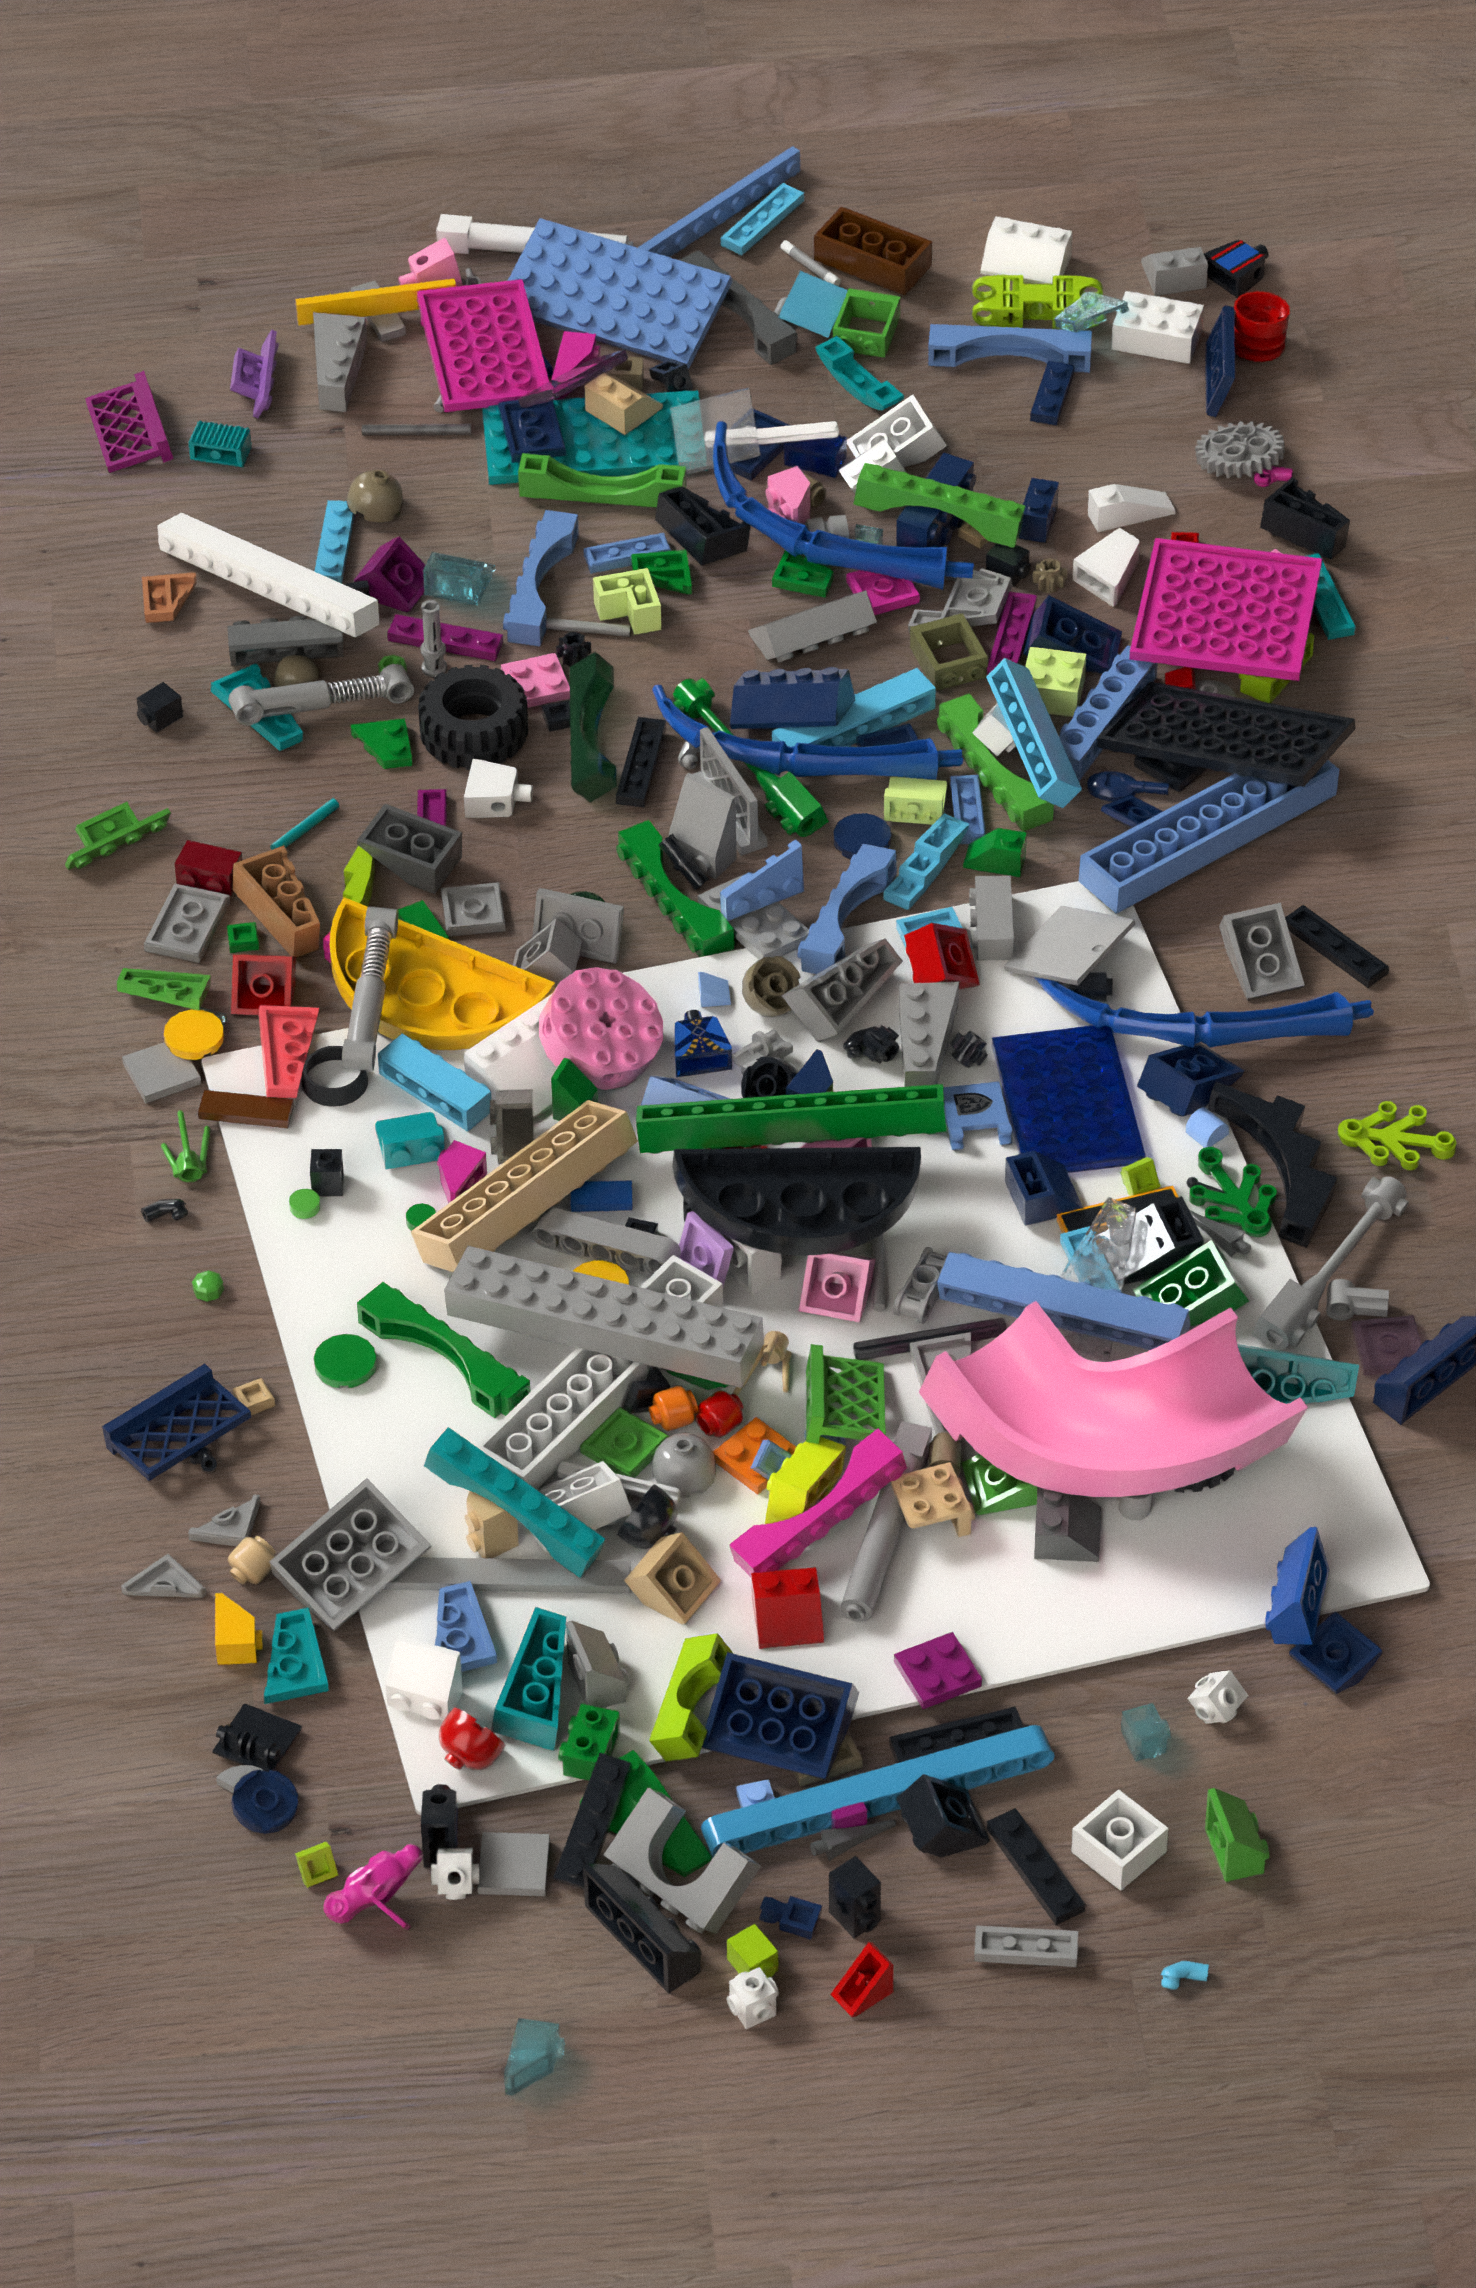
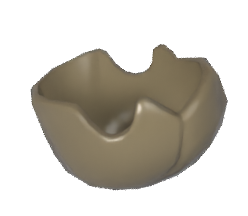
M290 655L284 657L277 665L274 685L279 687L318 681L319 670L310 658L302 655Z

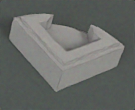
M251 1765L231 1767L216 1777L217 1785L233 1793L235 1785L242 1776L261 1768Z

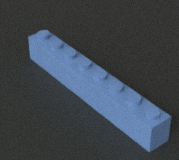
M949 1252L937 1281L939 1298L942 1300L1016 1318L1022 1314L1026 1306L1037 1301L1057 1328L1148 1350L1157 1348L1183 1335L1190 1329L1189 1309H1185L1178 1304L1156 1302L1145 1296H1131L1123 1294L1116 1289H1102L1094 1287L1087 1282L1077 1283L1065 1280L1058 1275H1044L1033 1272L1025 1267L1015 1268L1004 1265L996 1260L986 1261L974 1258L967 1253L957 1254Z

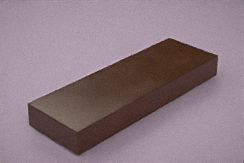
M204 1090L198 1110V1117L202 1120L288 1128L294 1108V1101L287 1098Z

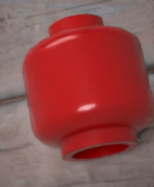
M719 1390L698 1405L696 1422L706 1435L721 1438L742 1423L743 1403L736 1394L730 1395L726 1391Z

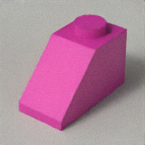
M456 1140L450 1144L447 1150L444 1149L438 1157L437 1165L440 1172V1181L448 1204L487 1174L486 1152Z

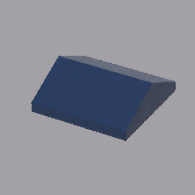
M1132 795L1103 805L1101 811L1108 817L1129 828H1133L1163 812Z
M1336 1611L1316 1628L1313 1645L1297 1644L1289 1651V1655L1335 1694L1360 1683L1383 1654L1382 1649Z

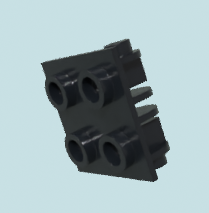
M244 1703L231 1724L218 1727L216 1737L220 1738L212 1753L241 1765L256 1766L267 1772L269 1770L274 1771L301 1731L302 1726Z

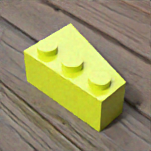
M821 1436L819 1444L806 1441L799 1443L794 1454L790 1458L787 1457L781 1469L777 1473L773 1472L768 1480L767 1491H770L765 1524L790 1519L815 1506L819 1499L823 1500L831 1492L842 1474L847 1446Z

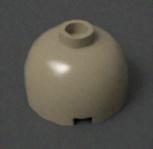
M383 470L365 471L359 474L351 483L347 495V505L355 515L357 511L364 514L365 520L388 522L394 519L395 514L398 513L399 515L401 511L402 489L397 479Z
M767 956L761 958L745 972L742 980L744 1000L751 1010L762 1016L775 1017L788 1013L792 1009L781 995L800 984L798 979L801 976L796 967L783 957Z

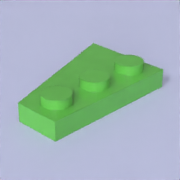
M123 968L117 979V991L195 1010H200L211 987V975Z

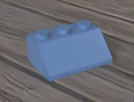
M650 1076L641 1105L731 1098L672 1077Z

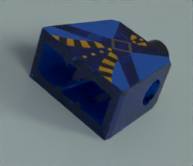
M698 1010L687 1011L684 1014V1020L675 1023L676 1078L732 1070V1047L718 1018L714 1016L702 1017L701 1012Z

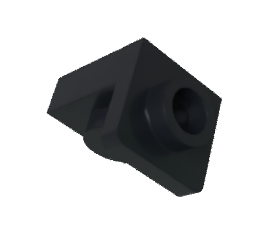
M670 359L649 369L651 379L662 382L665 385L666 392L690 391L693 389L686 363Z
M658 1367L650 1368L645 1381L632 1383L624 1404L629 1414L649 1412V1407L653 1406V1396L657 1392L671 1387Z

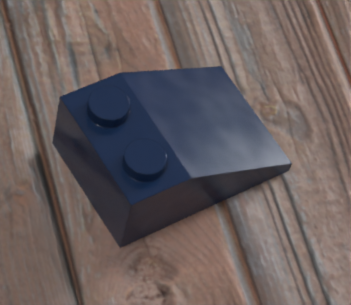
M1048 595L1033 613L1023 654L1028 656L1030 647L1086 654V672L1103 674V672H1108L1112 667L1113 660L1118 653L1122 631Z
M1199 1042L1193 1048L1183 1045L1149 1055L1136 1087L1146 1092L1148 1098L1160 1101L1170 1107L1169 1110L1178 1116H1186L1209 1104L1211 1092L1216 1082L1231 1086L1243 1076L1245 1070Z

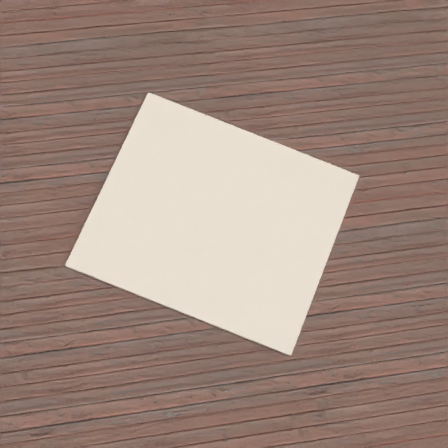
M1079 881L1012 894L1013 956L1061 905L1134 919L1135 925L1091 971L1107 972V978H1113L1112 996H1107L1106 1002L1101 1003L1108 1004L1112 1010H1118L1122 1007L1144 1013H1180L1134 905L1116 914ZM969 903L952 906L962 928L967 929L971 944V930H976V927H970V909H975V906H970ZM923 913L840 929L845 938V957L867 944L886 938L903 962L839 1034L820 1041L815 1040L793 1010L779 1016L768 1017L756 1013L747 1005L742 994V980L745 972L759 959L746 948L622 973L640 983L656 1001L663 1019V1042L644 1073L626 1087L609 1090L598 1089V1102L627 1111L638 1140L636 1126L637 1106H640L650 1076L672 1077L731 1099L743 1098L741 1094L743 1075L741 1068L732 1061V1054L750 1044L754 1033L762 1031L766 1034L772 1029H775L784 1041L790 1042L793 1045V1052L785 1056L784 1060L791 1062L798 1071H800L816 1049L823 1052L833 1080V1092L904 1087L899 1020V984L914 982L910 958L896 929V920ZM972 948L980 985L959 989L957 1014H955L952 1033L949 1036L946 1055H944L938 1084H943V1087L999 1082L1008 1120L1012 1127V1144L1000 1145L997 1128L963 1131L964 1149L952 1150L947 1123L946 1132L907 1134L902 1137L894 1135L878 1136L872 1138V1147H921L918 1187L914 1199L902 1218L892 1228L882 1234L885 1310L878 1312L873 1309L871 1283L870 1293L860 1322L800 1312L799 1305L808 1255L781 1254V1278L754 1295L746 1291L727 1272L723 1287V1308L762 1317L764 1337L770 1331H779L788 1337L789 1345L787 1350L792 1353L789 1362V1391L783 1392L782 1361H779L777 1364L767 1363L766 1366H762L760 1360L745 1386L737 1395L744 1406L742 1410L743 1421L738 1427L721 1438L713 1435L708 1436L700 1429L696 1422V1415L698 1414H695L694 1421L690 1425L669 1432L665 1431L660 1424L655 1425L649 1412L634 1413L633 1415L667 1434L669 1437L680 1433L694 1434L702 1438L713 1451L757 1417L797 1447L799 1443L805 1442L806 1365L811 1344L823 1345V1355L855 1359L853 1344L858 1341L995 1318H1004L1006 1326L1009 1328L1016 1321V1317L940 1298L934 1304L924 1324L919 1323L918 1319L904 1314L899 1316L893 1314L896 1296L910 1277L925 1247H930L933 1249V1252L948 1256L949 1252L957 1254L967 1253L974 1258L986 1261L996 1260L1007 1266L1015 1268L1025 1267L1036 1273L1058 1275L1065 1280L1079 1283L1060 1243V1234L1062 1232L1057 1223V1218L1027 1226L1024 1225L1005 1183L1006 1157L1037 1151L1062 1163L1083 1207L1128 1197L1127 1188L1123 1184L1120 1174L1121 1168L1149 1157L1153 1159L1160 1183V1188L1158 1189L1174 1186L1178 1197H1183L1189 1210L1205 1216V1209L1214 1205L1220 1207L1223 1211L1240 1214L1236 1208L1206 1202L1202 1206H1195L1190 1203V1188L1186 1184L1189 1177H1195L1198 1182L1221 1189L1212 1175L1204 1174L1198 1167V1153L1204 1147L1186 1133V1124L1192 1114L1178 1116L1169 1110L1170 1107L1160 1101L1148 1098L1146 1092L1136 1087L1149 1055L1183 1045L1153 1037L1113 1033L1109 1026L1097 1028L1070 1013L1054 1001L1033 976L1005 971L1004 965L1009 960H978L977 948ZM798 949L781 956L790 961L799 971L801 978L798 980L800 984L816 975L802 971L801 959L798 958ZM698 972H705L728 980L731 1005L701 1007ZM1059 982L1064 987L1070 989V984ZM687 1011H699L700 1018L703 1017L699 1026L696 1025L698 1024V1018H693L695 1025L688 1021ZM713 1016L718 1018L727 1038L707 1031L701 1036L730 1044L732 1049L715 1051L701 1038L698 1039L697 1046L691 1055L675 1057L676 1051L699 1037L691 1033L675 1045V1023L677 1021L692 1032L697 1026L705 1030ZM881 1025L886 1028L890 1027L899 1035L895 1040L899 1044L897 1055L891 1061H882L880 1064L876 1060L872 1062L864 1054L850 1059L843 1047V1044L853 1032L873 1026L879 1028ZM349 1028L313 1035L307 1058L313 1052L323 1047L343 1046L344 1040L347 1039ZM697 1028L694 1031V1033L700 1035L703 1032V1030ZM969 1030L987 1043L983 1050L988 1054L980 1066L973 1063L970 1068L958 1062L951 1055L955 1049L950 1044L958 1032L964 1036ZM378 1032L374 1070L366 1071L368 1086L364 1094L356 1101L336 1107L317 1104L304 1093L301 1079L297 1098H287L294 1101V1108L288 1128L218 1121L329 1510L368 1478L431 1544L432 1547L421 1557L482 1558L478 1552L474 1553L470 1549L466 1540V1535L469 1534L465 1521V1515L467 1514L466 1500L469 1490L449 1485L424 1467V1463L429 1449L447 1427L454 1430L473 1445H476L505 1416L500 1414L494 1419L473 1404L470 1390L464 1377L455 1365L441 1354L414 1342L380 1339L358 1323L357 1302L381 1282H385L392 1288L399 1289L406 1298L415 1304L422 1305L436 1319L445 1321L459 1335L468 1337L479 1349L491 1353L505 1367H510L519 1376L523 1375L529 1379L531 1391L577 1347L447 1315L444 1289L453 1272L423 1263L411 1230L406 1225V1212L411 1206L421 1203L428 1204L437 1213L448 1204L440 1181L437 1161L386 1170L375 1130V1123L380 1120L432 1112L435 1114L437 1125L442 1126L445 1150L456 1140L486 1152V1175H488L559 1121L553 1119L551 1108L524 1126L492 1100V1112L467 1132L379 1074L378 1053L394 1040ZM861 1045V1048L864 1052L866 1047L864 1045ZM262 1046L206 1056L202 1059V1067L209 1090L266 1096ZM427 1049L433 1054L440 1055L456 1069H461L465 1072L464 1052L469 1049ZM330 1060L316 1065L309 1071L308 1076L314 1083L320 1086L337 1088L353 1082L361 1070L343 1069L342 1060ZM1212 1112L1229 1126V1135L1211 1147H1215L1222 1152V1168L1239 1189L1243 1180V1168L1247 1163L1227 1118ZM637 1142L628 1149L626 1154L617 1157L606 1165L603 1171L594 1174L586 1180H632V1211L573 1213L622 1226L626 1225L628 1217L658 1223L657 1235L672 1239L679 1245L685 1222L683 1196L678 1189L672 1168L674 1151H665L658 1154L640 1153L639 1142ZM793 1142L782 1145L764 1144L761 1146H768V1148H800L806 1143ZM311 1149H342L344 1166L343 1196L319 1197L320 1210L315 1216L307 1219L295 1217L290 1212L289 1198L293 1192L299 1189H311ZM1256 1184L1248 1201L1252 1208H1256L1258 1203ZM571 1192L562 1198L559 1204L552 1207L571 1212ZM540 1218L526 1225L518 1231L514 1238L505 1241L495 1250L496 1253L573 1271L583 1263L591 1261L547 1249L537 1244L532 1237V1231ZM1223 1222L1221 1223V1224H1224V1225H1227V1226H1230V1227H1233V1228L1242 1230V1228H1241L1240 1226H1236V1225H1232V1224H1227V1223H1223ZM1273 1223L1270 1232L1265 1236L1252 1237L1244 1234L1243 1241L1251 1245V1251L1246 1256L1237 1251L1232 1258L1205 1231L1197 1226L1204 1239V1244L1212 1240L1226 1257L1250 1301L1234 1311L1238 1316L1235 1329L1237 1344L1277 1350L1252 1335L1260 1315L1288 1280L1292 1279L1299 1284ZM871 1241L855 1248L841 1251V1253L871 1258ZM624 1270L629 1278V1285L640 1287L650 1278V1276ZM1149 1279L1121 1285L1118 1288L1123 1294L1136 1296L1133 1289ZM1317 1323L1312 1328L1306 1325L1302 1327L1306 1333L1297 1347L1289 1344L1287 1348L1277 1350L1332 1360ZM1199 1325L1191 1326L1189 1331ZM1057 1328L1079 1356L1090 1361H1117L1149 1351L1148 1349ZM341 1334L358 1335L368 1340L376 1353L375 1373L367 1382L353 1388H349L348 1385H340V1388H334L323 1383L316 1375L313 1358L317 1347L324 1340ZM997 1337L971 1341V1354L980 1350ZM910 1352L863 1360L884 1363L886 1436L894 1443L900 1423L903 1421L932 1427L933 1440L936 1434L926 1402L919 1394L921 1386ZM831 1368V1369H832L833 1371H835L836 1373H839V1372L842 1371L841 1369H838V1368ZM660 1369L671 1387L680 1385L686 1391L691 1390L696 1399L697 1406L719 1390L726 1391L731 1395L736 1388L729 1385L726 1388L718 1387L708 1391L668 1374L665 1369ZM861 1372L868 1378L876 1375L874 1373ZM852 1377L846 1379L852 1384L858 1382ZM837 1384L831 1386L837 1391L842 1389ZM868 1388L862 1390L867 1395L874 1394ZM852 1395L847 1397L852 1402L858 1401V1399ZM1348 1397L1306 1404L1308 1408L1286 1444L1243 1469L1235 1470L1228 1480L1223 1481L1221 1479L1218 1486L1211 1489L1208 1486L1203 1487V1491L1192 1492V1489L1184 1490V1493L1175 1492V1489L1152 1493L1151 1509L1148 1516L1144 1519L1130 1520L1121 1515L1119 1500L1116 1497L1086 1496L1101 1507L1099 1562L1034 1559L1037 1505L983 1515L975 1513V1520L971 1521V1534L958 1537L951 1519L918 1528L909 1527L906 1519H904L872 1616L868 1620L852 1621L846 1617L840 1606L878 1499L879 1490L873 1499L865 1501L856 1508L849 1518L838 1522L822 1539L814 1541L804 1549L798 1558L791 1559L779 1569L790 1570L816 1567L821 1598L824 1643L759 1649L752 1604L751 1577L734 1561L729 1544L752 1526L765 1524L770 1491H767V1488H765L757 1495L716 1464V1476L713 1484L701 1494L699 1490L690 1493V1497H680V1501L676 1505L677 1518L673 1524L677 1528L675 1534L683 1532L721 1579L720 1583L686 1624H680L643 1605L631 1589L630 1593L474 1591L497 1654V1663L462 1672L463 1693L456 1708L476 1719L475 1722L483 1728L486 1726L488 1729H492L495 1706L535 1607L566 1616V1622L574 1621L603 1631L609 1644H615L619 1655L618 1666L620 1669H626L630 1687L626 1688V1702L605 1707V1709L620 1713V1734L612 1757L620 1758L634 1750L647 1765L666 1762L649 1742L685 1638L718 1633L734 1654L853 1683L860 1692L852 1720L920 1705L896 1667L894 1654L952 1631L982 1678V1687L962 1694L966 1695L1266 1628V1613L1271 1611L1272 1587L1277 1586L1278 1562L1283 1561L1285 1548L1310 1527L1318 1528L1330 1568L1320 1615L1426 1592L1429 1590L1430 1582ZM837 1402L831 1404L837 1409L843 1407ZM868 1406L862 1408L869 1414L874 1412ZM853 1413L847 1415L852 1420L858 1419ZM837 1420L832 1421V1423H836L843 1426V1424ZM868 1424L863 1426L865 1429L875 1430ZM845 1438L847 1450L843 1471L832 1490L841 1480L848 1467L853 1447L862 1440ZM968 1441L960 1442L961 1462L979 1454ZM580 1448L566 1461L587 1467L597 1464V1462L580 1453ZM928 1458V1461H927V1463H926L925 1468H928L929 1458ZM653 1460L635 1478L657 1483L652 1473ZM961 1463L960 1474L957 1476V1478L960 1477L963 1483L964 1494L966 1496L967 1501H970L973 1506V1502L971 1499V1495L969 1492V1488ZM557 1471L538 1489L561 1480L557 1476ZM626 1494L631 1510L635 1509L642 1498ZM627 1515L618 1524L605 1525L596 1529L595 1532L605 1538L603 1547L596 1560L631 1561L632 1571L651 1548H636L617 1535L622 1524L629 1516ZM518 1520L519 1546L493 1558L553 1559L548 1551L544 1552L536 1543L532 1533ZM383 1589L358 1610L418 1815H421L423 1791L431 1790L437 1784H445L457 1792V1808L583 1780L563 1775V1761L558 1760L562 1741L567 1742L569 1738L568 1725L572 1715L577 1716L581 1703L585 1704L568 1665L566 1629L558 1730L554 1751L493 1732L506 1745L499 1758L492 1765L484 1769L471 1770L463 1766L459 1771L444 1760L447 1753L441 1748L438 1737L443 1721L439 1719L432 1720L424 1715L410 1711L397 1710L387 1705L385 1685L398 1635L435 1645L439 1590ZM718 1683L702 1695L694 1709V1715L704 1727L707 1723ZM701 1748L700 1754L711 1752L710 1750Z

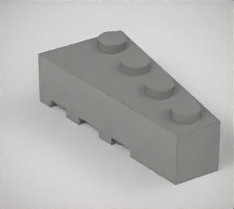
M313 312L319 409L346 412L368 342L366 317Z
M886 938L859 948L781 996L815 1040L820 1041L839 1034L903 960Z

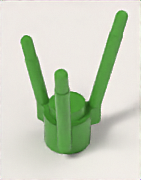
M179 1110L178 1120L183 1151L175 1160L166 1143H163L161 1148L172 1167L173 1176L175 1178L179 1177L184 1182H194L207 1172L206 1159L210 1127L205 1126L201 1152L200 1156H198L195 1151L190 1150L184 1113L182 1110Z

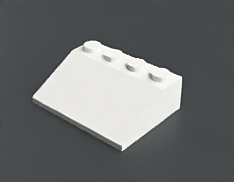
M550 996L464 1052V1067L467 1076L478 1083L486 1085L491 1091L492 1100L524 1126L552 1108L551 1077L558 1066L556 1067L547 1057L539 1038V1016Z

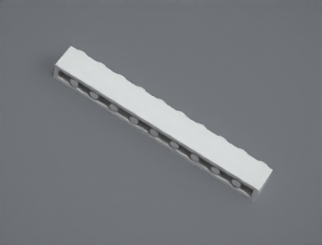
M180 513L157 525L160 550L355 638L379 625L378 600L184 513Z

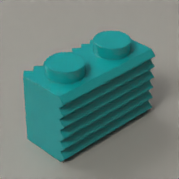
M201 420L197 422L188 443L190 460L244 467L252 447L251 433L248 427L228 426L222 423L218 425L214 422L207 423Z

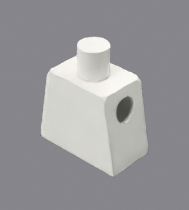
M478 759L472 760L464 794L465 818L509 817L513 814L515 801L532 802L533 785L518 784V773L515 767Z

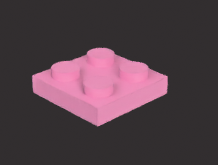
M556 653L501 665V670L505 672V675H511L523 687L527 697V708L571 698V689Z

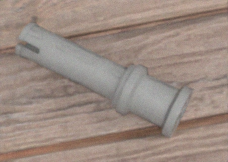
M427 600L421 605L424 642L420 647L421 655L424 657L422 672L429 677H436L447 670V664L444 660L446 647L441 641L440 606L435 600Z

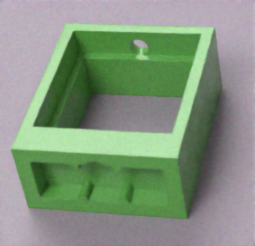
M849 288L833 327V337L838 336L854 350V353L885 358L900 320L901 297ZM852 317L887 322L882 334L848 329Z

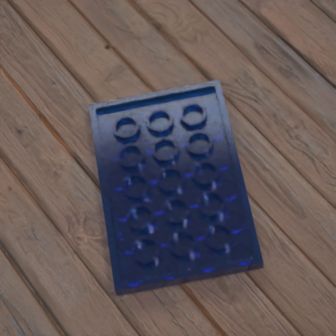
M1092 1025L992 1037V1049L1019 1154L1037 1151L1062 1163L1067 1173L1128 1166L1146 1158L1113 1031L1109 1026L1097 1028Z

